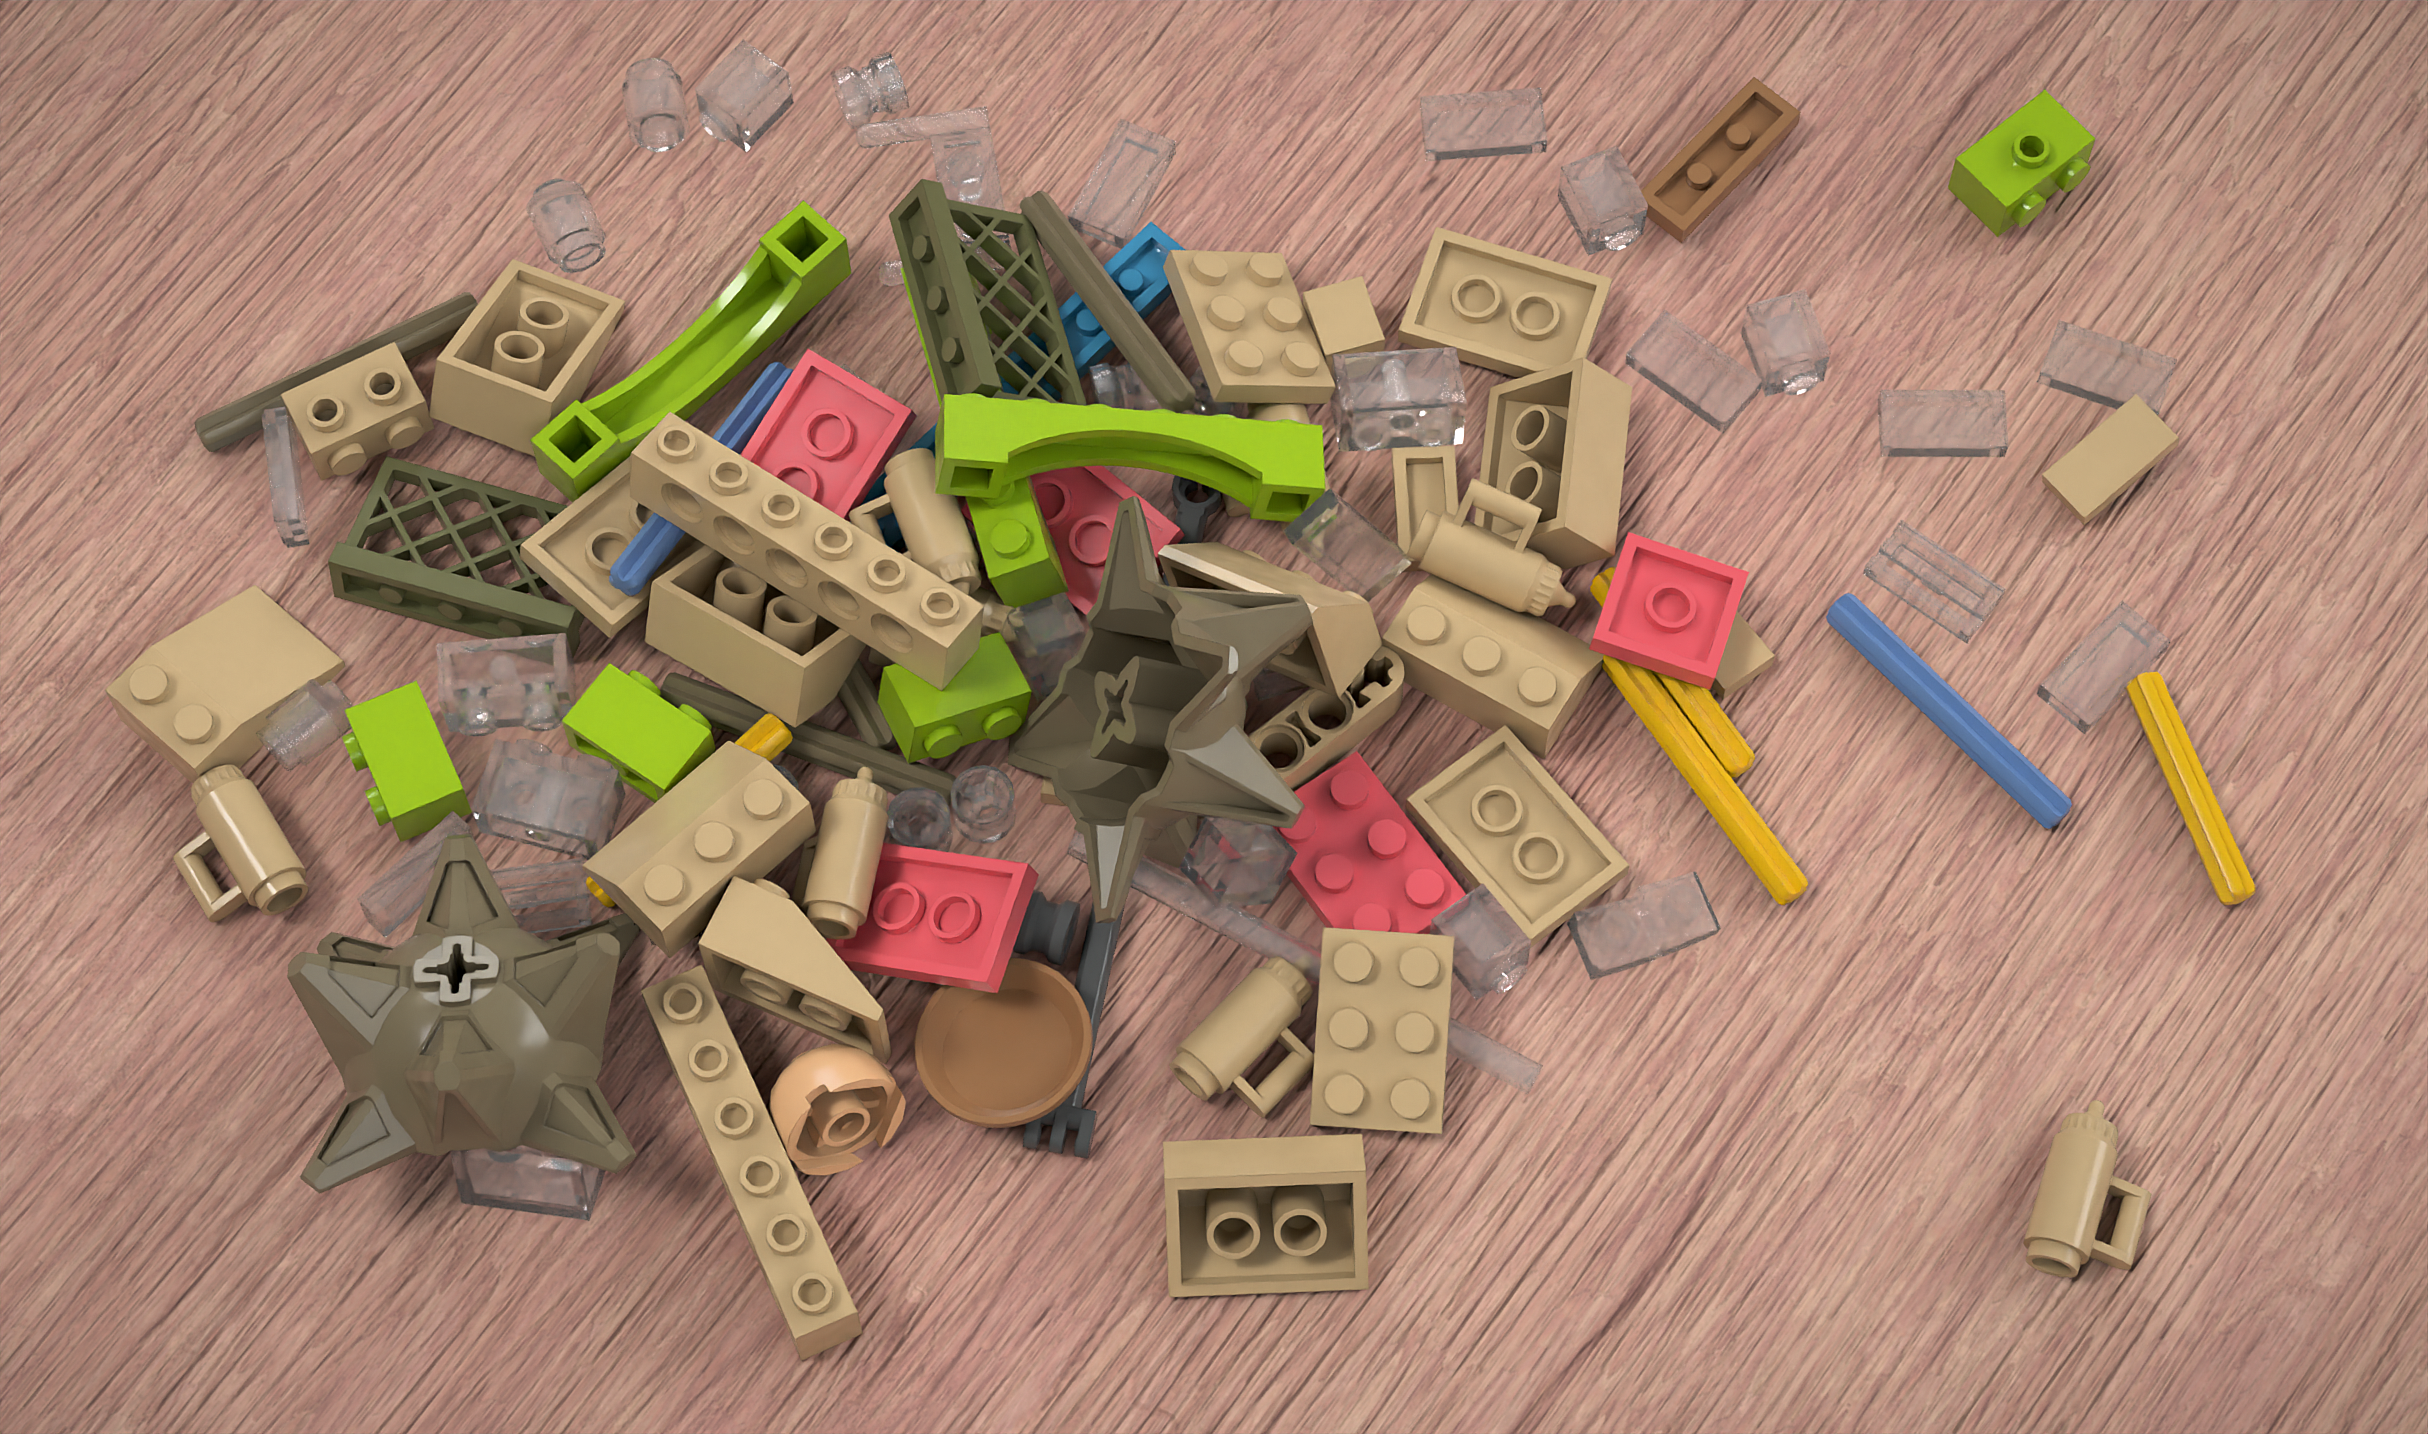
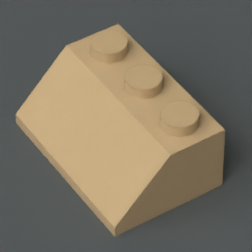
M1584 357L1490 387L1479 481L1542 508L1526 547L1543 554L1548 562L1562 569H1570L1615 556L1632 387ZM1476 508L1474 524L1514 542L1517 541L1522 527Z
M1219 542L1164 545L1158 552V557L1170 587L1301 595L1308 605L1313 624L1298 640H1295L1274 657L1265 668L1332 696L1340 698L1382 645L1371 606L1364 598L1352 591L1340 592L1316 582L1305 572L1299 570L1288 571L1266 562L1253 551L1243 550L1241 552Z
M708 545L703 546L652 581L644 642L768 713H772L795 728L834 700L866 646L864 642Z
M1432 574L1413 589L1383 635L1381 645L1390 648L1399 655L1404 665L1405 683L1494 732L1506 725L1528 751L1543 759L1549 753L1598 675L1604 662V654L1590 650V644L1546 620L1526 611H1513Z
M728 740L584 863L582 867L639 928L671 958L708 926L733 876L753 884L755 879H762L816 832L811 804L766 758Z
M1362 1134L1163 1142L1169 1297L1369 1289L1366 1165Z

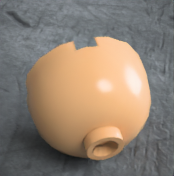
M830 1044L801 1053L783 1070L771 1090L769 1115L789 1160L795 1163L799 1171L807 1175H830L851 1169L863 1162L862 1159L852 1154V1152L876 1140L880 1148H882L892 1138L902 1122L906 1101L889 1070L876 1057L852 1045Z

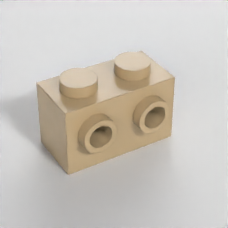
M395 342L280 394L291 423L321 481L333 475L341 476L353 473L361 468L368 459L391 448L402 449L411 446L424 433L435 429L432 419L429 417L426 401Z

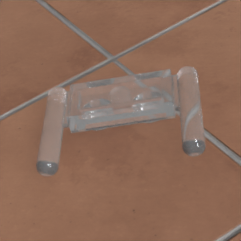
M987 106L868 123L858 127L856 139L862 148L930 139L937 182L943 184L947 199L1005 211ZM954 223L957 236L966 245L970 246L974 240ZM992 231L1011 249L1008 233ZM980 246L974 251L992 269H1004ZM901 260L881 264L878 275L883 285L896 286L904 284L900 268H903Z

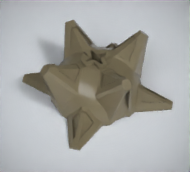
M1135 496L1119 502L1098 599L1086 615L1090 628L1078 654L1063 664L1057 687L1009 738L1008 765L1051 778L1055 796L1069 807L1072 816L1077 822L1074 829L1084 835L1096 923H1111L1117 920L1126 903L1134 873L1143 855L1176 868L1185 867L1197 859L1201 848V834L1197 829V816L1292 829L1305 808L1302 801L1248 738L1243 729L1248 708L1245 696L1250 691L1251 681L1274 657L1295 640H1298L1313 624L1307 603L1301 595L1166 586L1158 572L1140 500Z
M472 835L447 836L412 937L394 947L331 932L319 942L317 947L319 954L300 952L288 964L287 978L338 1068L347 1092V1096L300 1176L301 1180L320 1194L416 1152L433 1156H441L449 1151L483 1148L503 1152L521 1145L615 1174L621 1171L637 1156L596 1084V1080L602 1068L604 1034L617 968L640 932L639 926L627 914L623 913L544 941L520 929Z

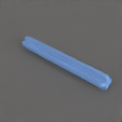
M781 362L769 364L712 438L740 455L794 370L786 368ZM654 512L610 568V584L628 596L638 594L685 534V531Z
M1846 593L1833 603L1826 616L1827 622L2044 828L2051 829L2066 817L2072 806L2071 800L1856 596Z

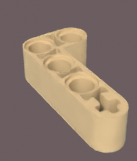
M1380 646L1340 698L1311 687L1248 738L1264 757L1280 752L1293 758L1294 762L1285 768L1274 769L1294 792L1329 768L1393 717L1400 709L1405 676L1403 662L1393 650ZM1368 680L1370 684L1363 689L1364 682ZM1383 681L1386 683L1385 687L1380 685ZM1328 714L1340 719L1342 724L1334 729L1325 730L1315 726L1312 720L1320 715ZM1197 816L1213 833L1227 838L1240 836L1252 829V823Z

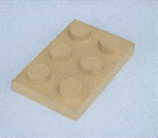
M1436 227L1398 331V342L1518 378L1582 357L1587 359L1611 290L1612 278Z
M1170 250L1163 269L1214 402L1328 404L1336 386L1282 253Z
M631 456L523 542L519 558L609 638L614 636L649 606L652 581L706 545L685 532L636 595L628 596L610 584V568L654 513L630 498Z
M1506 725L1406 798L1405 808L1528 950L1628 874L1629 864Z
M1323 927L1310 1125L1442 1134L1455 936Z

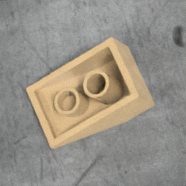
M512 259L436 359L429 417L535 457L530 439L576 399L580 401L624 311L625 301Z
M253 585L152 645L105 691L120 720L190 782L194 783L201 775L221 765L233 764L239 769L345 667V663L261 589Z
M733 876L698 943L712 988L833 1042L860 1048L876 1057L880 1062L887 1064L892 1051L882 1007L792 900H789L790 896L784 889L764 879L757 878L752 884Z

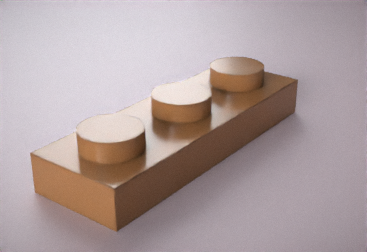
M1753 77L1637 194L1635 208L1682 243L1798 125L1801 112L1757 78Z

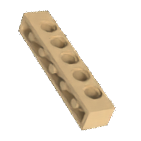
M669 412L631 452L630 498L939 690L943 691L979 649L984 612L983 604L673 413Z
M699 965L641 990L652 1025L801 1361L863 1334L857 1309L703 966Z

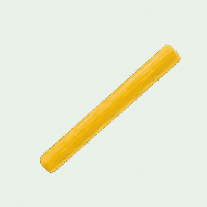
M1604 654L1602 668L1775 901L1780 905H1786L1798 899L1806 891L1808 886L1807 878L1654 673L1649 669Z

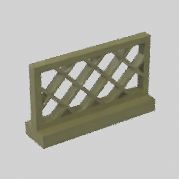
M921 179L889 214V219L941 402L944 394L962 395L976 393L988 398L1012 400L1037 398L1046 400L1049 403L1087 406L1034 227L1027 216L949 200L946 198L942 183ZM954 223L974 240L970 246L966 245L957 236ZM992 231L1013 234L1019 256ZM978 246L984 249L1006 270L1002 276L974 252ZM969 273L988 290L984 297L972 287ZM1011 276L1031 293L1034 306L1007 282ZM994 296L1021 320L1016 327L989 303ZM983 323L1004 341L999 347L987 338ZM1026 326L1046 343L1049 357L1022 333ZM1009 347L1036 371L1031 378L1004 354ZM998 374L1019 393L1011 394L998 391L1002 387ZM1041 377L1061 394L1063 402L1055 401L1037 384Z
M386 456L346 542H337L328 560L334 597L571 663L580 644L579 629L585 618L572 604L569 606L544 599L539 588L549 584L537 573L530 574L525 563L519 558L521 544L533 534L512 542L502 524L518 516L525 515L538 519L543 527L568 506ZM395 480L420 486L425 495L421 499L396 509L393 508L387 496ZM462 499L480 504L484 512L483 514L455 525L452 524L443 508ZM381 508H382L383 511H384V513L381 514V515H379V513H380V511H381ZM434 511L443 530L412 542L402 523ZM392 527L403 545L383 554L363 549L369 536ZM492 527L502 546L471 558L461 539ZM452 544L461 560V563L444 570L425 566L420 556ZM511 560L521 578L500 587L484 582L479 572Z

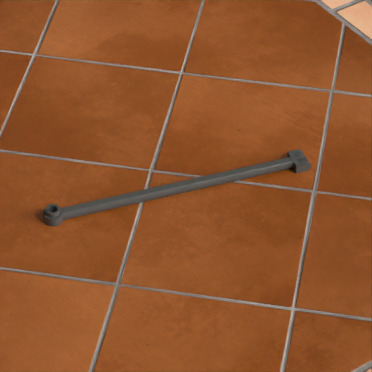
M1175 475L1172 484L1173 501L1177 508L1174 524L1181 528L1185 534L1178 544L1202 543L1207 518L1215 513L1221 505L1222 492L1202 484V491L1207 493L1208 499L1200 503L1190 502L1186 497L1192 491L1198 490V482ZM1164 572L1162 580L1164 581L1166 586H1169L1168 580ZM1092 902L1074 986L1082 997L1091 1019L1093 1046L1090 1061L1082 1080L1061 1105L1043 1117L1026 1123L1023 1147L1037 1149L1041 1140L1042 1125L1052 1126L1049 1152L1062 1154L1068 1130L1078 1131L1074 1144L1075 1157L1089 1158L1097 1122V1113L1094 1110L1083 1109L1082 1103L1124 907L1116 921L1096 923Z

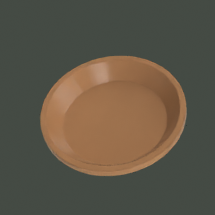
M1010 958L998 993L942 985L926 1005L917 1026L914 1046L915 1060L920 1078L927 1091L939 1106L949 1114L977 1126L990 1128L1013 1127L1043 1117L1061 1105L1072 1094L1087 1070L1092 1053L1093 1031L1090 1015L1082 997L1063 975L1039 962Z

